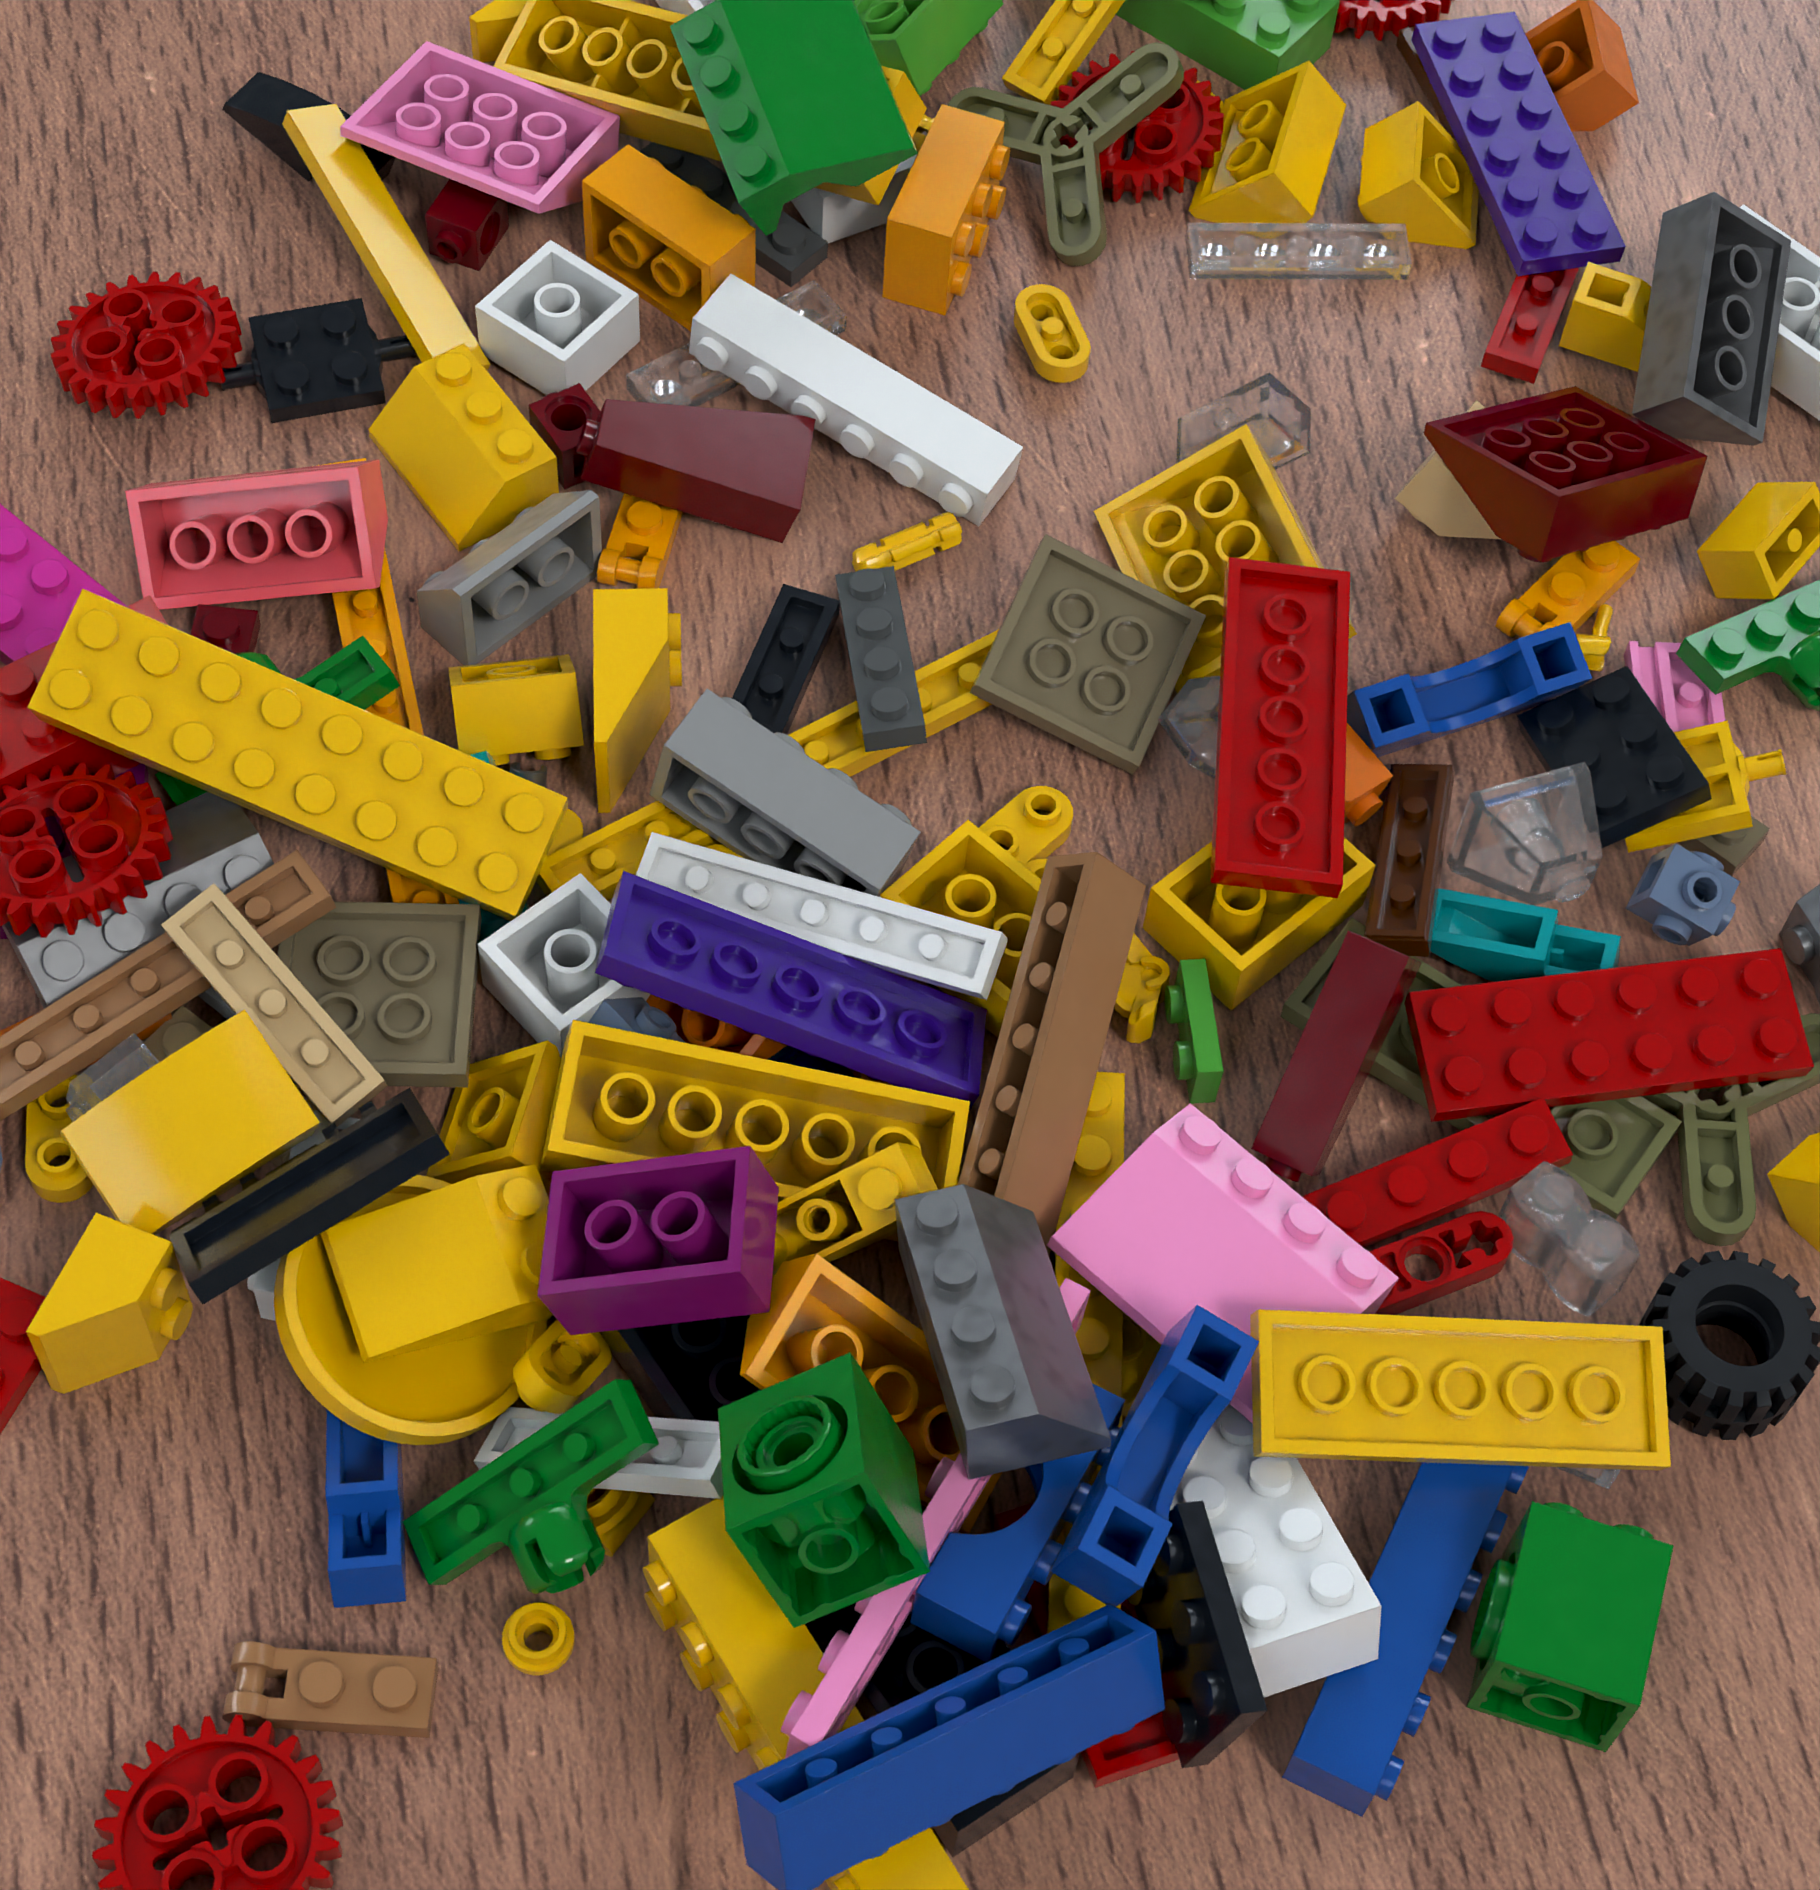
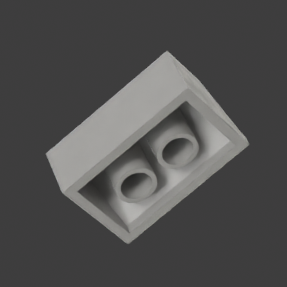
M592 490L554 493L535 507L524 509L510 525L490 539L479 541L473 546L468 555L451 567L430 576L424 585L417 590L421 628L464 666L478 664L596 578L599 558L602 552L599 496Z

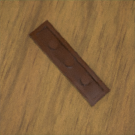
M1391 764L1390 773L1393 777L1387 787L1364 937L1406 956L1429 957L1454 783L1453 765Z

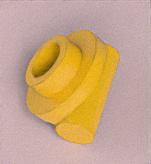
M593 1488L587 1495V1510L603 1544L605 1555L610 1557L614 1555L654 1503L655 1499L650 1493Z

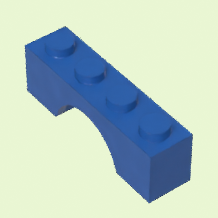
M1568 622L1518 638L1490 653L1445 670L1422 676H1410L1408 673L1354 690L1347 696V723L1377 757H1381L1541 705L1579 688L1592 679L1572 624Z
M1196 1305L1168 1331L1050 1570L1052 1573L1104 1604H1112L1115 1607L1143 1587L1173 1524L1169 1521V1511L1180 1481L1204 1437L1219 1415L1231 1402L1259 1343L1258 1340L1199 1305Z
M1092 1383L1111 1437L1112 1446L1120 1430L1118 1425L1125 1399ZM1111 1447L1026 1466L1025 1469L1033 1483L1036 1501L1023 1517L1012 1525L991 1533L974 1535L950 1532L931 1564L930 1572L926 1573L916 1590L910 1623L986 1663L993 1657L1001 1640L1013 1646L1032 1609V1605L1025 1602L1024 1599L1034 1581L1046 1586L1053 1573L1050 1570L1063 1546L1056 1541L1067 1522L1072 1525L1074 1524L1092 1487L1088 1483L1098 1465H1103Z

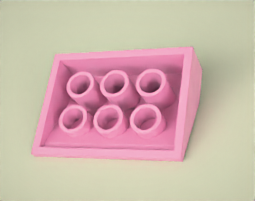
M426 41L340 126L341 136L540 214L583 201L582 180L618 152L620 116Z
M1191 1103L1154 1131L1051 1236L1047 1244L1050 1249L1161 1345L1168 1331L1196 1305L1201 1306L1251 1336L1250 1314L1258 1309L1375 1314L1399 1279V1277L1379 1262L1373 1254L1360 1246L1323 1215L1318 1208L1311 1205L1274 1174L1264 1163L1256 1159ZM1250 1360L1229 1404L1253 1424Z

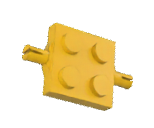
M1728 721L1674 732L1708 781L1712 799L1625 838L1628 853L1753 827L1747 800L1750 788L1749 782L1786 775L1782 750L1778 749L1777 751L1744 757L1740 749L1733 743Z

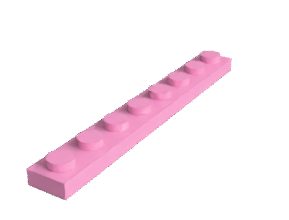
M1065 1278L1060 1286V1291L1076 1334L1081 1326L1091 1290ZM959 1453L955 1461L947 1457L942 1458L925 1490V1496L932 1499L922 1514L929 1566L933 1563L949 1533H958L992 1476L988 1475L969 1480L961 1453ZM926 1574L856 1603L855 1611L862 1615L850 1635L842 1630H838L832 1638L818 1667V1670L826 1675L814 1695L802 1690L785 1717L781 1727V1732L789 1736L785 1758L839 1733L910 1614L916 1590Z

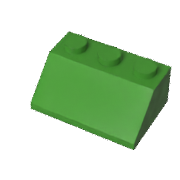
M854 0L881 66L904 71L919 96L926 93L932 87V81L947 65H950L959 58L960 51L975 35L982 32L988 26V20L1004 4L1002 0Z

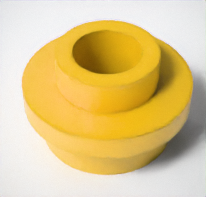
M544 1602L530 1603L517 1609L506 1621L502 1632V1646L507 1660L514 1668L529 1675H545L562 1667L571 1656L575 1643L573 1625L567 1614L557 1606ZM535 1632H545L552 1638L550 1645L540 1651L531 1650L526 1646L525 1642Z

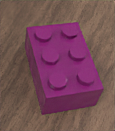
M751 1146L553 1171L538 1297L570 1335L770 1312L779 1188Z

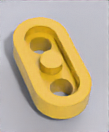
M1036 284L1023 289L1015 300L1013 321L1035 370L1043 378L1052 382L1068 383L1079 379L1087 371L1091 345L1070 299L1062 290L1051 285Z
M1034 786L1019 793L983 823L979 829L997 844L1007 846L1009 849L1006 851L1025 865L1027 862L1035 859H1046L1068 839L1073 820V807L1070 800L1061 791L1048 786ZM1034 810H1045L1050 812V814L1041 815Z
M75 1074L27 1104L26 1172L34 1191L43 1199L54 1203H66L77 1200L93 1187L92 1181L60 1134L61 1130L97 1105L90 1084ZM64 1097L71 1098V1100L62 1107L50 1106L51 1103L57 1099ZM67 1155L70 1157L61 1166L54 1167L49 1165L50 1161L57 1156Z
M556 1320L514 1365L513 1377L517 1385V1392L521 1399L534 1410L554 1414L565 1413L611 1363V1349L600 1332L570 1335L561 1323Z

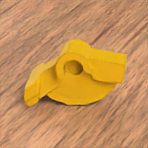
M1135 933L1132 937L1114 1009L1121 1016L1128 1018L1126 1040L1130 1043L1139 1044L1152 1037L1158 1005L1164 1001L1165 987L1169 985L1170 968L1162 958L1153 956Z

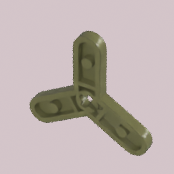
M1155 42L1146 44L1134 51L1064 108L983 87H970L961 90L953 96L948 106L1005 122L1003 146L1010 147V157L1035 163L1042 167L1047 231L1052 249L1064 264L1084 266L1093 262L1102 254L1107 241L1099 154L1173 96L1182 84L1184 70L1178 55L1172 47L1164 43ZM1066 134L1071 138H1076L1078 142L1070 149L1064 144L1061 145L1059 141Z
M1810 1013L1800 1016L1814 1067L1806 1076L1704 1088L1708 1092H1714L1731 1086L1724 1093L1718 1105L1712 1099L1701 1101L1697 1097L1700 1089L1642 1096L1674 1114L1677 1119L1682 1121L1677 1134L1684 1216L1688 1228L1703 1242L1719 1247L1733 1245L1742 1240L1753 1223L1756 1214V1198L1748 1116L1820 1083V1014Z

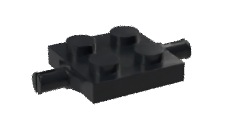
M362 298L248 317L254 343L251 354L252 362L237 364L235 368H223L226 381L221 383L222 391H225L226 389L257 384L258 390L267 401L271 423L385 404V392L381 379L382 362L410 357L415 358L416 352L406 335L378 340L375 332L368 325Z

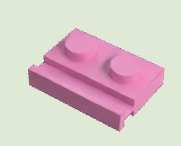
M1629 641L1624 653L1625 666H1628L1673 732L1725 721L1722 693L1720 692L1715 695L1676 655L1682 643L1656 642L1654 647H1639L1638 641Z

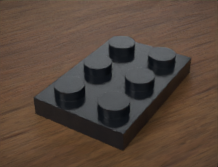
M1628 666L1517 715L1521 733L1597 851L1712 799L1708 781Z
M1203 1501L1177 1503L1170 1510L1169 1521L1173 1524L1143 1587L1127 1598L1129 1603L1135 1606L1138 1620L1156 1630L1165 1710L1162 1712L1163 1726L1168 1739L1176 1746L1182 1768L1208 1765L1268 1711Z

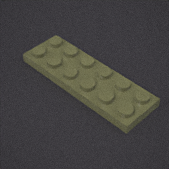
M1354 918L1349 920L1283 1005L1280 1017L1304 1031L1348 930L1364 937L1365 925ZM1409 956L1422 963L1408 993L1462 986L1417 957ZM1403 1001L1369 1073L1428 1110ZM1642 1096L1550 1107L1549 1109L1573 1156L1569 1164L1535 1178L1612 1226L1668 1146L1682 1121ZM1501 1114L1445 1121L1462 1131Z

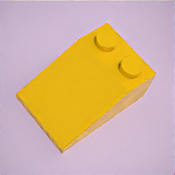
M668 588L593 589L594 752L598 813H611L670 712V687L682 686L681 613H668Z
M536 1164L473 1176L337 1223L320 1233L363 1363L548 1320L553 1316L551 1311L538 1297L549 1198Z

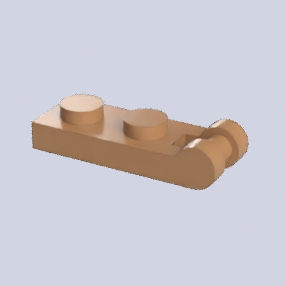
M238 1642L234 1645L231 1661V1670L237 1673L234 1692L226 1694L222 1718L226 1722L231 1723L235 1715H242L245 1725L248 1727H260L265 1721L272 1722L274 1728L430 1738L439 1669L437 1658L275 1648L262 1642ZM266 1678L286 1679L284 1698L263 1695Z

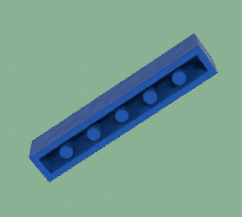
M1421 1462L1368 1582L1381 1604L1378 1659L1326 1677L1282 1778L1361 1817L1364 1815L1374 1795L1385 1801L1388 1800L1405 1761L1392 1754L1401 1732L1414 1737L1431 1700L1430 1696L1419 1691L1428 1669L1441 1674L1448 1660L1457 1634L1445 1628L1454 1608L1464 1613L1468 1611L1483 1577L1482 1573L1471 1569L1479 1548L1492 1553L1508 1517V1514L1496 1509L1504 1489L1517 1494L1529 1466Z
M1108 1604L733 1783L746 1864L777 1890H813L820 1886L824 1880L866 1859L881 1856L890 1847L930 1827L948 1822L959 1812L991 1796L1006 1793L1017 1783L1053 1765L1068 1762L1077 1753L1113 1735L1131 1730L1137 1723L1165 1710L1156 1630L1114 1605Z

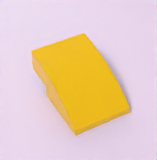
M244 1009L112 1093L61 1130L60 1134L117 1221L156 1235L203 1206L202 1202L214 1195L219 1197L240 1184V1179L312 1136L320 1122Z

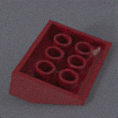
M1576 386L1427 422L1424 429V435L1494 534L1518 548L1517 552L1520 556L1534 562H1549L1552 558L1576 551H1586L1593 546L1614 540H1623L1627 536L1648 530H1657L1662 526L1688 519L1708 457Z

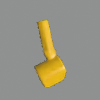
M1603 604L1599 607L1591 635L1576 634L1589 671L1598 672L1603 670L1604 657L1610 648L1611 639L1607 637V631L1613 614V608L1608 604Z

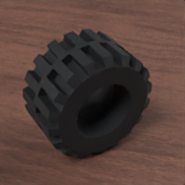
M1720 1251L1706 1252L1699 1263L1692 1257L1680 1263L1675 1274L1670 1272L1660 1285L1638 1326L1663 1327L1667 1406L1670 1408L1668 1418L1677 1425L1684 1418L1694 1423L1692 1433L1707 1437L1711 1429L1719 1430L1721 1440H1736L1743 1429L1749 1437L1762 1434L1769 1423L1775 1426L1786 1416L1815 1375L1813 1372L1820 1364V1347L1817 1346L1820 1342V1322L1812 1321L1810 1318L1815 1312L1816 1307L1810 1296L1800 1298L1795 1291L1800 1283L1790 1274L1782 1279L1772 1272L1776 1264L1762 1258L1759 1265L1750 1263L1748 1253L1733 1251L1728 1260L1723 1259ZM1718 1325L1734 1331L1750 1345L1758 1365L1738 1366L1718 1358L1704 1345L1696 1326Z

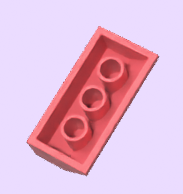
M379 459L150 483L125 491L143 598L150 595L159 610L198 606V604L213 605L380 587L388 515Z

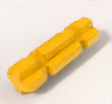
M945 512L928 519L929 526L921 522L880 539L881 545L878 547L876 543L872 542L854 550L852 553L853 568L855 572L862 569H877L894 566L895 571L934 555V548L936 547L938 551L942 552L960 544L962 541L961 525L957 522L953 513Z

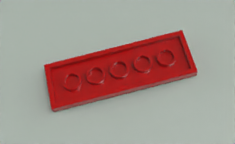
M1229 557L1224 583L1210 883L1338 898L1343 886L1350 608V572L1234 557Z
M1781 948L1413 991L1408 993L1404 1001L1431 1122L1506 1113L1544 1097L1550 1108L1806 1076L1814 1067Z

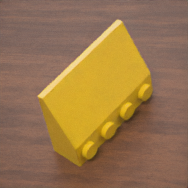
M1247 424L1094 510L1095 516L1123 574L1206 615L1175 685L1176 692L1180 697L1220 686L1224 583L1229 557L1325 569L1269 456ZM1349 618L1350 639L1357 635V632Z

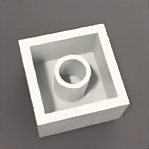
M549 240L475 306L478 341L485 356L545 395L560 392L578 383L586 391L640 341L639 294L552 240Z
M581 873L478 944L483 985L538 1043L548 1040L557 1046L561 1058L564 1042L572 1020L588 1023L604 999L642 997L646 1001L651 995L595 974L611 904Z

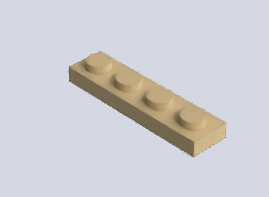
M215 883L161 924L165 933L232 1011L238 1014L244 1009L246 1010L289 1077L330 1125L335 1123L338 1127L358 1111V1108L365 1105L387 1087L384 1078Z

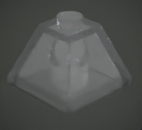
M1586 763L1574 764L1470 793L1447 859L1451 872L1530 905H1537L1555 899L1558 902H1568L1583 895L1589 890L1603 857L1591 773Z

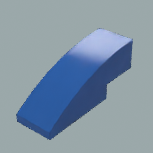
M327 1410L325 1496L329 1515L328 1575L334 1608L406 1601L405 1526L403 1524L405 1519L401 1444L365 1434L346 1424Z

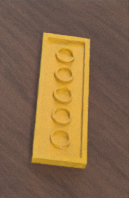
M1258 1309L1250 1314L1251 1337L1259 1341L1251 1358L1253 1457L1656 1471L1671 1467L1663 1327Z

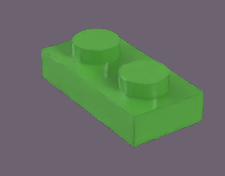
M1206 959L1180 960L1175 984L1166 985L1164 995L1168 1024L1177 1023L1180 1041H1175L1173 1045L1175 1077L1177 1080H1186L1189 1103H1212L1216 1101L1224 1070Z

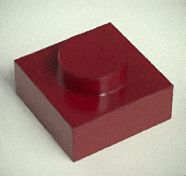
M198 604L190 635L234 654L248 651L254 652L261 627L258 610Z

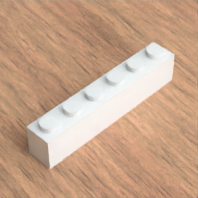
M732 273L729 274L692 318L689 353L695 356L702 365L710 370L720 371L742 384L756 398L768 400L792 415H802L816 419L814 429L840 443L851 455L865 458L889 472L901 485L910 488L914 487L939 502L944 510L953 513L954 516L964 517L975 525L980 526L1015 480L1023 446Z

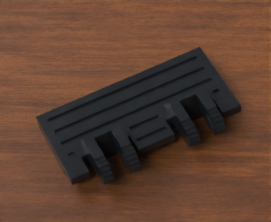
M410 1087L386 1101V1105L379 1109L375 1107L372 1100L358 1108L362 1114L361 1120L344 1130L339 1129L335 1123L321 1130L326 1141L318 1146L317 1144L313 1145L265 1174L266 1177L260 1181L254 1172L239 1180L242 1185L240 1193L225 1202L220 1201L217 1195L210 1197L202 1202L205 1214L198 1218L194 1217L171 1231L169 1237L187 1282L202 1304L222 1294L450 1155Z

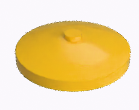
M415 1175L340 1222L450 1185V1183L428 1176ZM321 1234L282 1256L276 1273L274 1286L276 1325L286 1356L299 1379L316 1400L337 1418L365 1434L394 1443L435 1445L452 1442L467 1437L493 1422L520 1397L513 1377V1367L547 1329V1320L363 1363Z

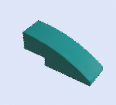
M1439 888L1430 951L1484 979L1498 982L1617 968L1619 966L1621 936L1558 925V910Z

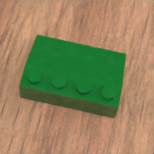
M715 0L670 26L737 201L765 236L776 231L785 203L818 185L827 182L857 187L918 154L854 0Z

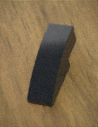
M257 72L224 104L222 110L308 182L313 178L282 123L287 110L330 105L331 103L285 80ZM340 109L345 120H347L351 115ZM360 143L380 179L383 180L390 173L396 157Z

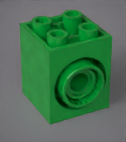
M851 1352L718 1408L726 1532L794 1628L930 1572L914 1451Z
M1532 1501L1505 1548L1502 1559H1498L1494 1563L1483 1590L1470 1642V1654L1472 1657L1478 1658L1467 1708L1607 1752L1641 1705L1674 1545L1655 1540L1650 1532L1634 1525L1618 1524L1610 1526L1585 1518L1581 1511L1567 1504L1558 1502L1540 1504Z

